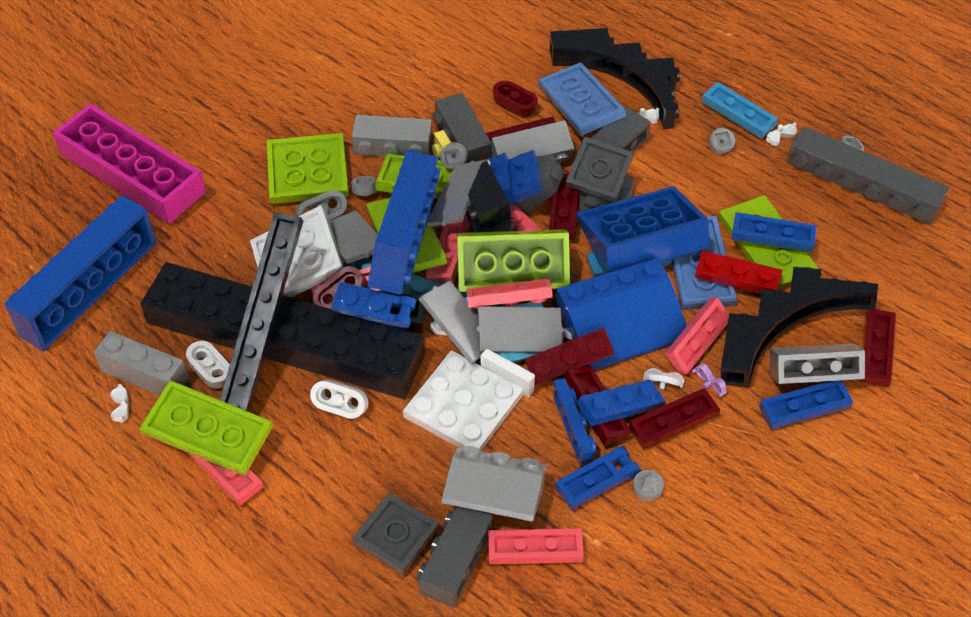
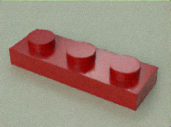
M702 250L695 278L761 294L762 290H778L783 270Z

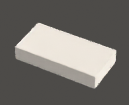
M489 349L482 353V367L523 388L524 396L528 398L534 392L535 375Z

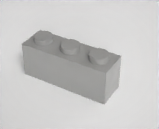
M356 115L352 133L353 153L355 155L386 156L387 154L405 156L407 150L430 155L432 119Z
M565 120L494 137L491 140L492 157L506 153L508 158L511 159L534 150L537 156L553 155L558 163H562L569 159L574 150Z
M112 331L108 332L94 351L102 372L157 395L162 393L169 380L184 386L189 380L183 360Z
M854 343L770 348V376L778 384L865 379V350Z

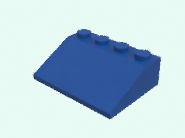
M675 186L576 213L599 265L606 273L654 258H658L660 262L670 261L678 256L694 254L700 250L710 248L708 218Z
M658 258L563 286L556 290L555 308H561V322L565 329L571 333L572 340L601 328L606 330L615 355L587 365L592 366L594 371L669 347L687 326L670 277Z

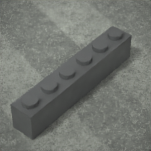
M805 126L791 145L787 160L788 164L930 225L941 209L950 188Z

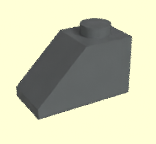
M553 155L537 156L542 193L515 203L525 214H529L558 191L564 170Z

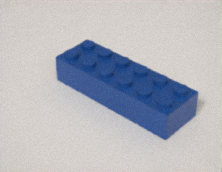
M411 150L406 151L375 242L367 287L401 295L404 284H410L413 268L415 267L422 238L425 234L427 220H429L436 195V184L438 183L441 168L436 167L438 157Z
M121 195L100 216L90 222L88 227L76 238H73L56 256H53L40 271L31 276L29 281L17 292L13 293L4 305L18 336L44 352L156 244L147 209Z

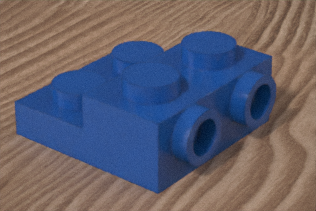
M534 150L511 159L508 158L506 153L488 159L491 162L490 168L509 201V205L542 193L538 157Z

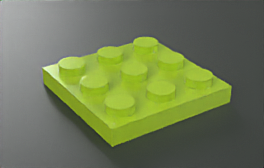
M343 133L267 140L270 204L301 202L329 190L340 191L345 197H349Z

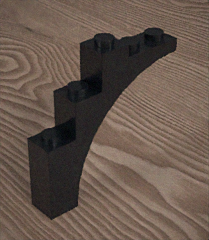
M608 28L550 32L549 51L552 66H573L581 62L588 69L603 72L624 81L639 91L654 109L659 108V118L663 129L674 128L675 118L679 117V106L673 100L676 82L680 81L679 67H675L673 58L647 59L646 52H642L640 43L614 44L613 37H609Z
M793 267L790 292L762 290L758 316L744 313H729L721 363V378L726 385L749 388L756 365L762 354L776 338L791 327L825 313L850 309L875 310L878 284L864 281L821 278L822 269Z

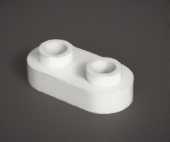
M207 341L192 343L186 350L189 366L207 386L214 389L223 388L230 364L211 343Z
M330 379L316 383L310 392L311 401L317 408L346 418H357L364 414L368 408V398L362 390ZM325 389L330 390L331 398L326 397ZM352 397L357 399V407L352 405Z

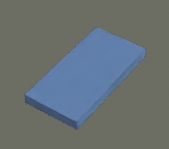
M581 62L538 80L539 88L581 136L626 117V110Z
M708 216L710 248L703 249V251L726 256L717 216ZM702 250L694 254L678 256L672 260L681 310L701 309L710 298L718 297L724 307L736 306L737 298L734 287L695 278Z

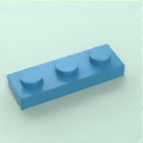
M719 82L702 96V103L761 139L777 125V117Z

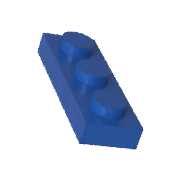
M736 212L731 239L813 253L817 225Z
M565 378L555 380L553 384V399L579 466L582 468L593 461V454L597 452L594 438L587 435L585 430L587 428L586 419L582 411L578 412L577 397L574 389L568 387Z
M650 379L580 396L577 405L590 426H595L653 411L662 407L666 401Z
M837 380L762 399L759 408L770 429L773 430L851 408L853 400L842 380Z

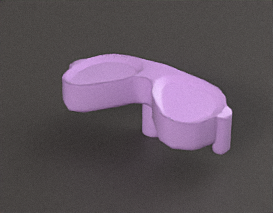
M700 364L692 370V373H696L706 381L702 384V388L707 389L711 386L719 394V397L727 393L724 380L722 378H715L706 364Z

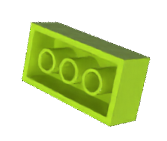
M566 229L457 233L459 292H467L468 288L550 279L552 289L570 285L569 232Z

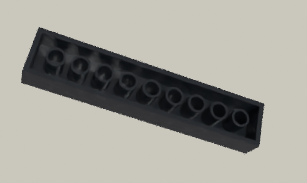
M165 262L140 305L147 324L235 349L252 286ZM282 295L265 359L405 400L425 357L424 335L334 312L330 308Z

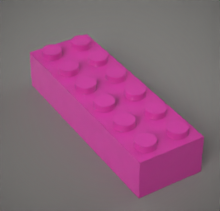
M91 103L53 132L56 145L62 156L146 208L168 224H171L206 193L200 170Z

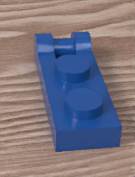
M339 281L332 304V311L401 329H409L411 324L410 313L414 311L417 301L412 297H400ZM392 307L399 308V314H391Z
M621 446L556 481L555 489L572 511L622 482L634 479L642 469L637 462L630 460V453L624 446ZM614 465H620L622 468L617 470Z

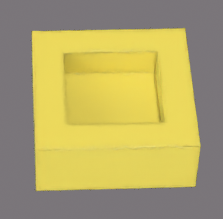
M444 130L434 133L435 144L432 145L434 156L440 159L442 149L451 143Z

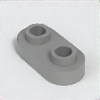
M337 190L326 191L301 202L295 210V216L304 214L306 209L312 210L321 205L326 211L328 220L343 214L346 210V197ZM331 198L335 201L333 208L328 206V201Z

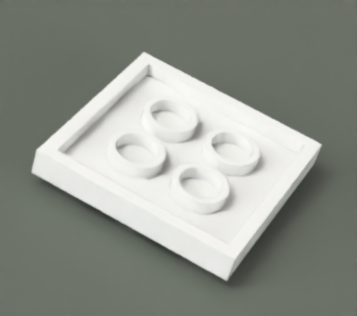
M321 205L298 216L304 222L284 288V296L292 298L328 280L340 269L344 268L326 211ZM268 232L250 240L257 267L259 266Z
M451 350L403 410V417L456 447L473 446L480 449L481 452L522 398L524 389L476 363L470 364L465 357Z

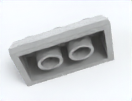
M473 446L458 447L452 457L441 503L533 521L542 498L547 465L541 464L533 458H523L521 460L511 458L503 452L490 454L480 452V449Z

